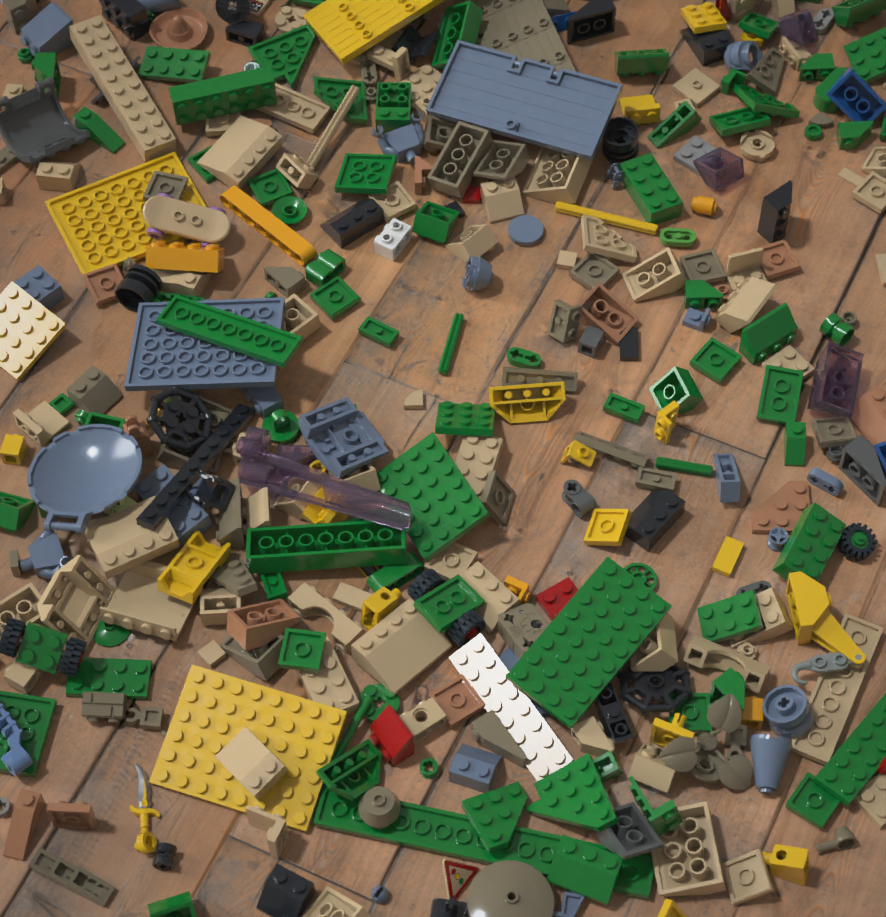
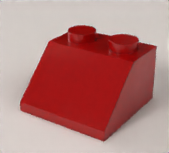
M391 705L387 706L370 726L371 735L369 738L374 746L378 745L382 750L381 754L386 762L390 761L394 767L414 754V738Z

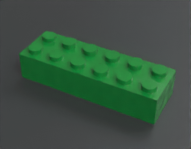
M270 66L168 87L177 126L278 104L275 80Z

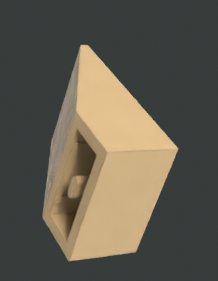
M772 587L756 594L763 629L729 639L728 641L732 649L737 648L744 642L753 644L776 638L793 630L781 597Z

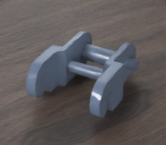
M618 163L612 164L606 173L607 179L613 178L612 188L614 190L618 189L622 183L623 171H619Z

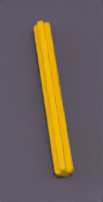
M557 201L555 204V211L578 217H582L584 214L600 218L607 224L656 235L658 231L657 224Z

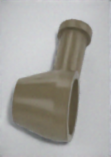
M841 826L835 830V839L823 843H815L818 854L823 851L834 848L838 850L851 849L857 844V839L848 827Z

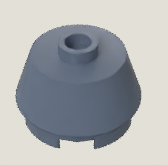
M480 256L469 257L465 265L466 272L465 278H462V287L468 288L469 291L485 290L493 278L492 264Z

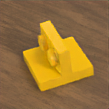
M323 485L300 516L310 524L336 523L346 520L353 509L345 503L349 495L344 490L336 494Z

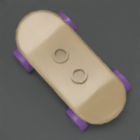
M159 193L157 196L149 198L143 206V217L150 226L147 230V235L156 240H163L165 232L200 241L202 246L206 247V245L219 243L224 240L231 229V222L226 215V211L218 207L208 208L177 200L171 195Z

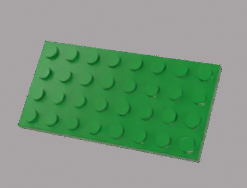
M607 556L507 673L505 678L571 729L669 612L672 605Z

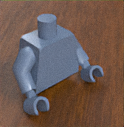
M420 111L418 112L419 119H415L413 113L411 115V120L415 123V126L413 123L385 133L383 137L384 129L381 125L377 126L379 133L374 128L372 129L371 134L378 138L377 142L383 154L397 155L398 163L408 160L409 164H415V156L421 154L420 149L424 145L425 136L423 125L420 124L422 118Z
M44 530L28 546L31 557L20 560V565L23 572L34 568L38 578L52 579L53 574L71 561L72 558L64 556L57 533H54V530L52 532Z

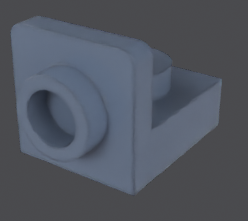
M689 307L682 325L703 332L705 326H709L711 323V309L707 307L704 313Z

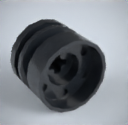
M216 0L217 14L223 21L239 23L251 12L253 0ZM231 2L237 3L236 9L234 7H230Z
M616 117L609 120L602 137V152L608 161L620 164L634 159L638 155L639 129L633 120L626 117Z
M135 264L130 266L123 280L115 290V297L125 308L137 313L139 303L154 302V298L163 287V282L155 271L146 266Z

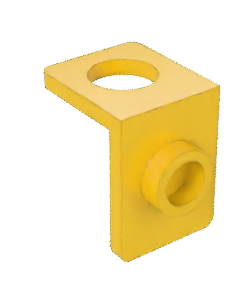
M574 440L565 448L560 463H565L571 457L585 466L591 467L596 451Z

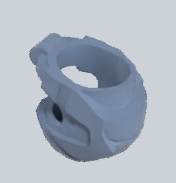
M753 41L731 43L727 46L724 53L726 68L728 70L733 68L738 71L750 72L763 57V52L760 51L758 43ZM749 51L752 52L753 56L752 64H750Z

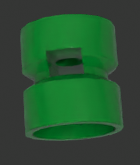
M832 313L823 321L819 331L827 338L831 337V341L837 346L842 347L852 338L855 328L848 322L843 323V319L839 315Z

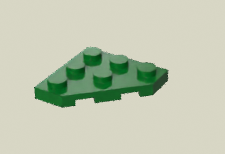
M314 76V94L335 112L352 85L358 87L360 92L344 119L349 123H367L364 81Z
M734 85L733 91L738 95L737 97L742 99L744 104L749 106L751 111L761 114V112H765L771 116H776L777 114L787 119L791 117L798 118L800 111L790 103L786 102L784 104L766 93L763 95L755 91L756 89L750 86Z
M519 781L461 801L462 809L488 853L509 846L512 834L518 825L521 813L528 799Z

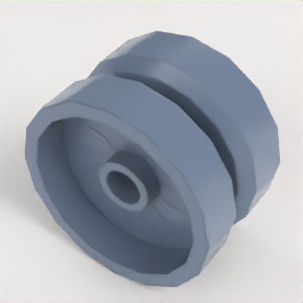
M782 685L776 687L763 700L762 709L771 730L778 736L789 739L800 737L809 731L814 723L812 707L808 702L805 692L797 686Z

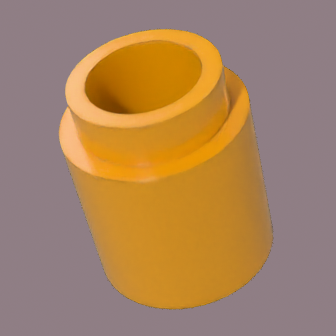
M700 195L693 197L691 210L695 211V213L712 216L713 212H717L718 202H716L715 198Z

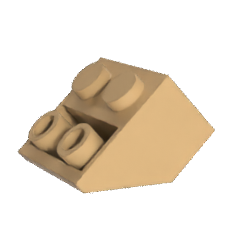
M226 587L202 589L200 595V616L203 626L227 624L228 610L243 607V596L238 597L227 591Z
M644 742L635 755L628 777L633 776L639 782L668 793L678 771L672 769L659 759L663 749H660L655 743Z

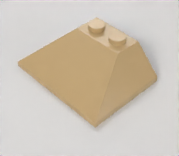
M77 555L54 573L40 598L37 607L41 621L49 628L67 633L66 644L70 637L86 641L88 646L101 622L100 607L107 608L116 589L81 555Z

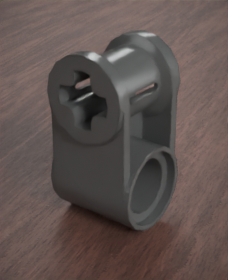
M568 480L564 483L562 499L576 516L582 518L597 507L593 496L578 481Z

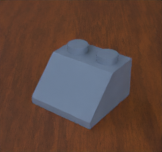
M462 744L455 753L449 769V782L483 793L488 792L492 787L502 756Z

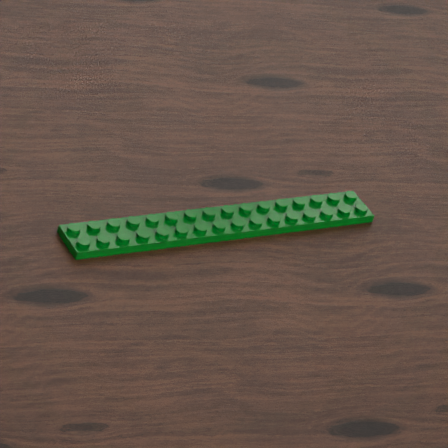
M324 784L313 822L316 827L489 865L505 860L519 861L534 867L544 877H548L554 854L562 837L517 826L508 847L488 853L466 815L400 801L401 810L395 822L384 829H375L366 824L359 815L358 805L363 795L351 801L333 793L326 784ZM579 840L615 854L611 850L604 847L602 844ZM641 854L624 859L623 867L613 892L648 900L654 874L652 855Z

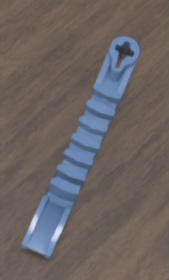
M0 703V730L2 729L1 733L7 738L8 745L11 748L8 753L1 757V760L13 776H17L32 765L33 761L29 754L21 747V740L24 739L23 730L17 727V722L12 720L10 713L6 712L3 704Z

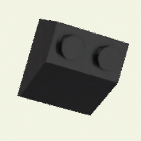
M276 864L264 884L256 909L270 917H301L316 893L315 885L306 878Z

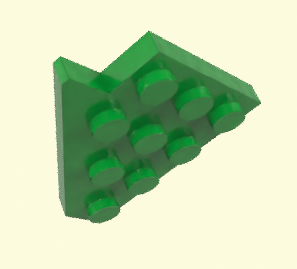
M589 753L535 782L534 785L540 799L525 807V810L531 815L599 832L619 822L593 758Z

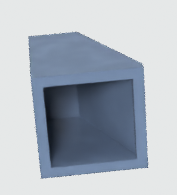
M52 2L21 29V43L29 48L33 56H35V53L56 52L57 54L74 46L70 38L69 26L73 25V20L55 2Z

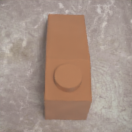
M25 789L20 790L13 808L3 852L4 857L24 861L45 806L41 793Z

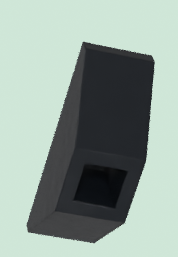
M610 683L595 699V704L606 736L611 738L614 744L634 739L635 736L613 684Z

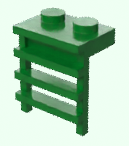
M633 776L629 777L632 783L629 787L632 795L656 834L660 836L668 830L673 831L678 828L683 820L674 801L670 800L653 810Z

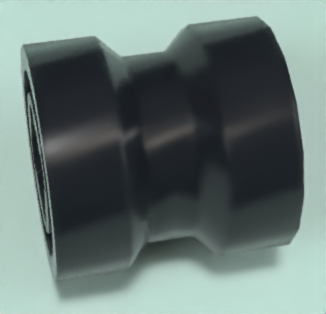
M157 843L155 847L156 857L153 859L152 866L162 871L173 870L175 863L173 857L176 855L177 847L170 843Z

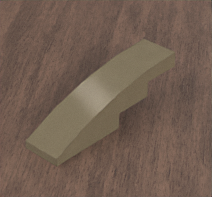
M41 847L28 865V868L103 907L115 889L114 886L78 865L76 867L60 856L57 858Z

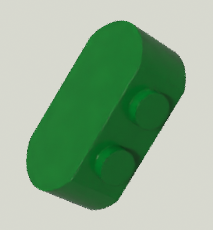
M836 68L816 87L813 103L819 111L832 114L840 109L826 93L848 68Z

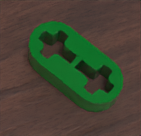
M512 347L507 352V361L512 366L529 369H539L541 367V356L535 352L519 347Z

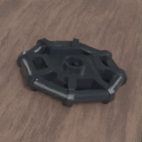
M171 386L170 389L157 395L154 394L150 398L151 406L149 416L146 419L147 424L151 425L162 445L166 444L181 449L184 452H190L191 449L203 444L210 437L214 415L210 413L200 398L201 395L199 393L195 394L180 389L177 386ZM179 396L191 401L189 403L181 401ZM171 397L172 401L165 404L163 400ZM195 404L199 408L202 415H198V409L194 407ZM158 408L162 410L160 417L157 416ZM180 416L183 418L184 421H182V423H179V419H177L176 417ZM199 422H204L203 432L198 429ZM159 424H161L162 426H163V425L165 426V428H166V430H165V431H166V434L164 433V431L162 430V428L160 427ZM194 435L196 439L189 441L188 436ZM172 436V437L181 439V441L176 440V439H173V438H170V437Z
M675 663L664 671L637 672L635 674L631 670L630 665L618 674L621 688L620 698L622 701H627L645 715L647 713L660 712L675 713V710L693 696L689 678L691 673L688 669H683ZM681 680L682 686L677 685L676 681ZM628 682H634L635 686L629 688ZM675 693L679 696L672 701L670 697ZM635 695H639L640 697L645 699L644 703L637 699Z

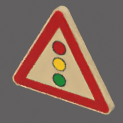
M443 859L442 866L447 898L450 900L451 897H454L457 900L479 872V867Z

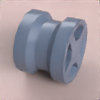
M780 527L770 530L767 540L769 549L781 552L788 541L787 531Z

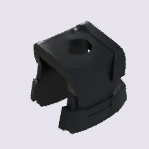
M201 470L196 471V475L217 484L210 500L189 492L186 495L201 502L200 506L211 510L214 507L221 511H226L235 492V485L216 475H210ZM224 491L223 497L220 499V495Z

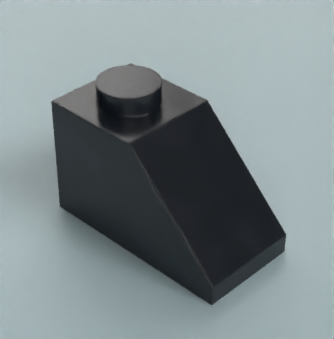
M252 20L242 21L225 28L227 41L247 47L262 42L265 37L264 24Z

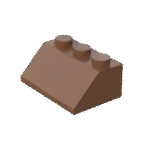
M879 386L864 393L845 412L860 434L866 440H869L873 446L886 441V393Z

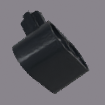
M451 897L450 900L435 898L432 901L430 917H469L466 902L456 901L454 897Z

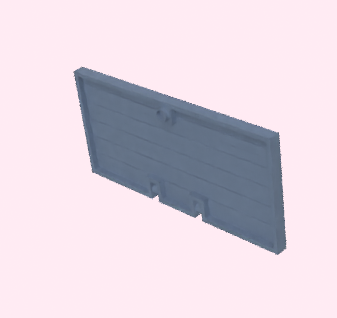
M457 40L426 108V112L428 115L457 123L461 121L489 130L492 133L592 161L621 95L623 86L620 83L561 68L560 72H558L553 65L527 58L518 61L516 55Z

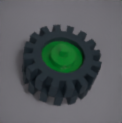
M852 523L844 529L838 543V547H842L840 552L846 553L844 557L851 556L850 560L853 561L856 558V561H860L861 559H866L875 550L877 540L873 539L876 535H871L873 530L871 528L867 530L868 526L866 524L861 527L862 523Z

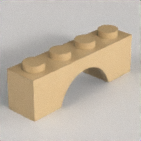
M304 582L288 597L289 606L303 619L310 616H321L328 619L334 626L331 633L332 643L344 653L348 654L351 651V645L363 636L362 626L357 621L353 622L348 618L344 610H338L329 598L322 597L314 586H309Z
M695 635L689 642L683 661L701 669L712 667L726 671L731 667L735 672L737 671L743 676L745 688L757 693L764 686L771 669L768 665L698 635Z

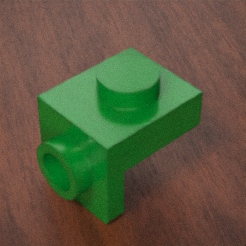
M732 68L727 76L724 75L721 80V93L728 95L735 84L745 86L747 80L745 76L747 74Z

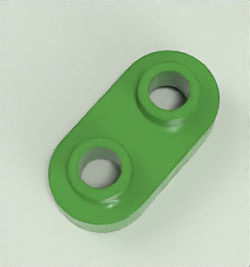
M665 228L660 233V242L665 246L691 247L696 241V234L691 229Z

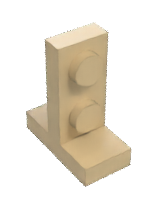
M377 44L367 54L369 60L394 71L396 82H401L411 75L408 49L403 46L397 52H393Z

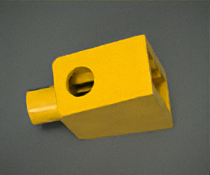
M382 587L364 600L360 625L369 631L398 607V600L402 598L400 590L394 588L390 591L386 587Z
M775 844L772 853L762 851L766 865L770 866V872L773 877L802 886L806 885L810 869L809 849Z

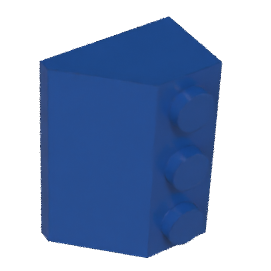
M851 66L826 93L853 122L873 121L886 109V102Z

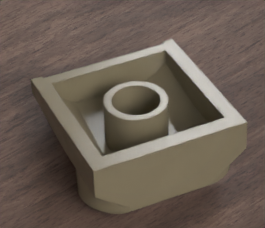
M429 115L424 129V148L429 152H437L439 149L443 150L457 122Z

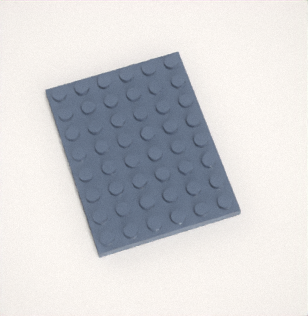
M284 297L197 301L281 330L283 327ZM169 302L139 303L124 385L126 391L168 390L171 386H177L183 390L276 386L277 365L157 325V317Z

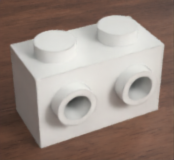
M393 218L390 223L385 225L383 232L376 236L374 240L375 253L394 261L411 240L412 226Z

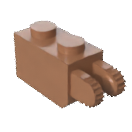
M136 415L126 416V424H123L124 432L135 438L143 458L153 456L146 421H138Z

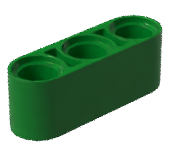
M408 552L407 564L386 565L373 573L366 583L374 593L382 587L392 591L394 588L398 589L418 575H421L424 571V565L413 552Z

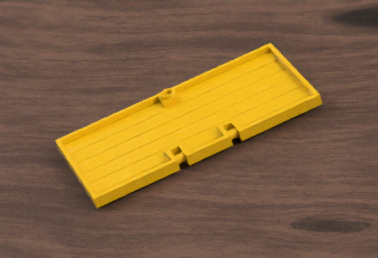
M326 0L305 13L303 17L344 65L445 0Z

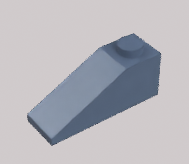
M733 453L713 454L717 492L720 502L728 504L740 502L741 481Z

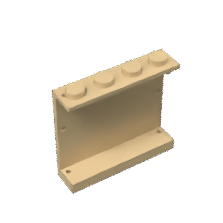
M147 561L125 572L107 608L100 607L101 621L122 626L126 629L140 631L147 635L158 636L165 640L177 641L196 601L190 604L158 591L157 579L167 566Z

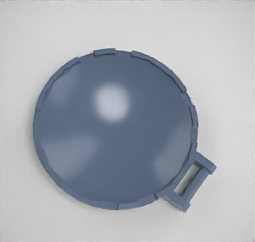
M90 424L79 426L78 430L70 433L65 431L53 438V442L46 448H41L30 465L27 484L34 502L41 509L48 512L44 522L45 531L63 530L84 534L91 515L102 512L117 504L133 489L141 475L143 456L139 444L132 435H128L123 429L116 426ZM58 517L78 518L76 523L57 522Z

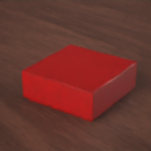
M469 186L463 196V203L480 204V186Z

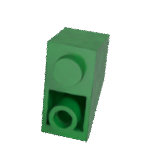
M814 54L800 67L798 80H824L835 70L833 54Z
M685 280L683 290L685 309H689V307L693 309L707 307L716 309L722 306L723 294L704 280Z

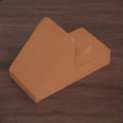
M415 156V194H422V187H426L427 176L433 167L419 156Z

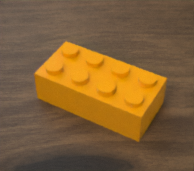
M155 241L151 245L146 246V267L150 269L218 273L224 270L225 248H220L219 244H209L203 247L202 243H191L187 246L184 245V242L166 244V241Z

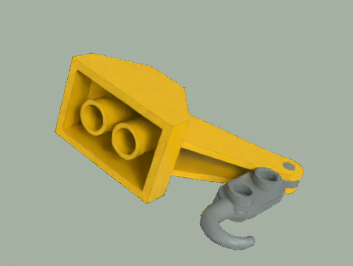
M801 571L789 573L786 597L797 645L809 644L813 640L832 652L815 655L805 662L797 663L791 671L793 680L801 685L808 683L798 677V672L801 670L826 673L845 670L848 665L861 668L865 663L866 656L830 613L829 606L832 605L830 594L826 592L825 586Z

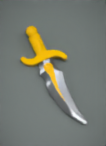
M136 764L139 782L137 801L140 808L138 809L130 805L129 809L134 815L140 817V833L149 831V816L152 815L159 819L160 814L157 810L150 808L152 802L150 800L151 786L149 779L141 766Z

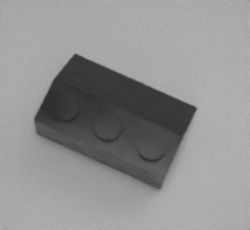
M791 180L763 197L757 232L770 244L781 241L786 236L792 203L793 182Z
M373 198L362 199L322 223L320 227L342 249L383 224L384 211Z
M653 490L632 512L625 536L649 552L684 514L686 501L671 491Z

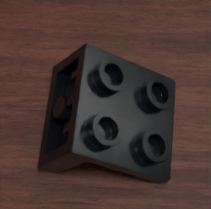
M410 25L391 49L397 52L402 46L407 48L409 61L413 62L417 58H424L429 54L430 47L438 41L437 38L440 33L436 31L421 37L415 28Z

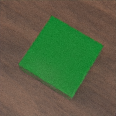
M61 393L48 403L62 416H65L76 407L75 403L64 393Z

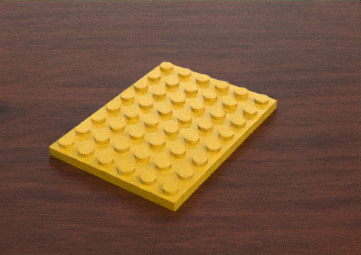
M175 151L45 201V205L81 274L115 263L118 267L123 266V261L127 260V257L135 259V261L146 257V246L151 245L155 241H166V244L189 240V238L165 232L163 240L153 239L147 235V230L150 226L143 217V206L145 204L143 195L154 171L188 177L189 183L181 201L206 207Z
M192 664L149 782L246 813L247 805L252 807L259 806L269 814L273 815L276 813L283 816L287 827L307 833L324 785L316 771L332 761L348 712ZM244 727L288 769V772L259 801L215 757Z

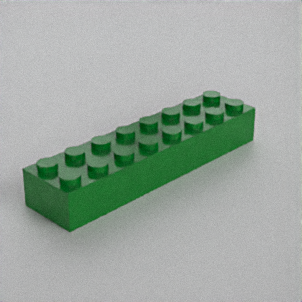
M405 518L247 528V567L250 574L407 564Z

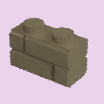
M83 692L81 716L86 717L88 722H99L100 718H108L107 722L120 723V719H126L128 696L125 693Z

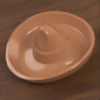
M180 7L168 10L156 17L150 25L149 33L159 47L195 50L204 42L208 24L205 16L200 11L194 8Z

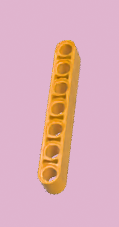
M233 185L220 195V200L225 207L301 266L317 255V251L312 244L237 186Z

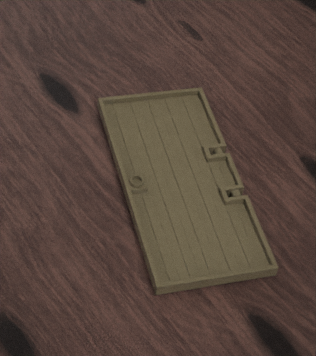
M452 0L454 5L472 1L484 10L475 45L516 55L518 61L527 58L553 65L558 72H560L561 68L576 72L542 0Z

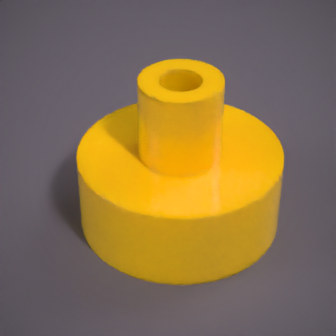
M147 831L137 836L134 847L137 851L147 855L155 851L157 840L151 832Z

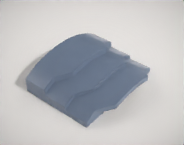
M348 397L299 416V427L312 452L322 465L338 478L355 472L356 468L389 453V450L384 445L385 439L374 429L364 412L357 410Z

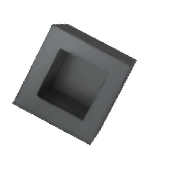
M587 325L578 341V353L595 359L604 343V331Z

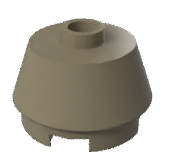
M381 786L368 790L362 796L358 805L361 819L375 829H384L396 821L401 810V804L396 794Z

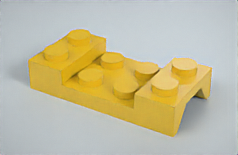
M196 530L158 577L157 590L193 604L202 593V586L218 566L222 567L231 555V544L227 542L223 546L218 547L206 542L200 531Z

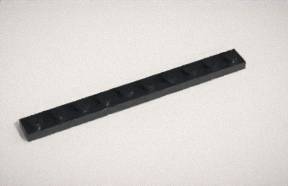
M238 404L136 518L137 525L155 530L201 478L195 472L199 470L206 472L256 415L255 409Z

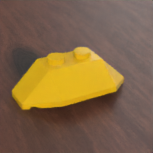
M564 381L489 387L490 407L509 423L548 421L566 400Z

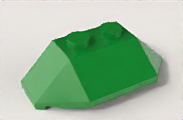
M367 739L318 769L316 774L333 793L353 801L378 785L382 754Z

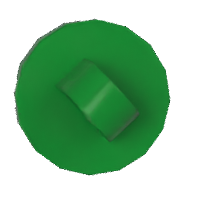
M284 409L273 411L263 420V434H271V441L278 443V445L290 444L296 440L297 434L300 432L298 418L294 413Z

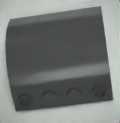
M52 77L45 78L43 82H36L34 84L35 88L10 99L7 96L0 98V107L4 109L0 111V135L9 150L23 162L39 163L41 158L55 156L57 151L68 150L71 148L70 145L84 143L86 138L91 137L89 130L77 128L65 115L57 98L55 82Z

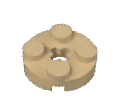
M284 6L275 16V26L281 34L308 24L303 17L307 12L303 9Z
M755 130V132L749 133L750 131L745 132L740 139L741 155L760 163L773 154L775 142L772 140L771 134L763 130Z

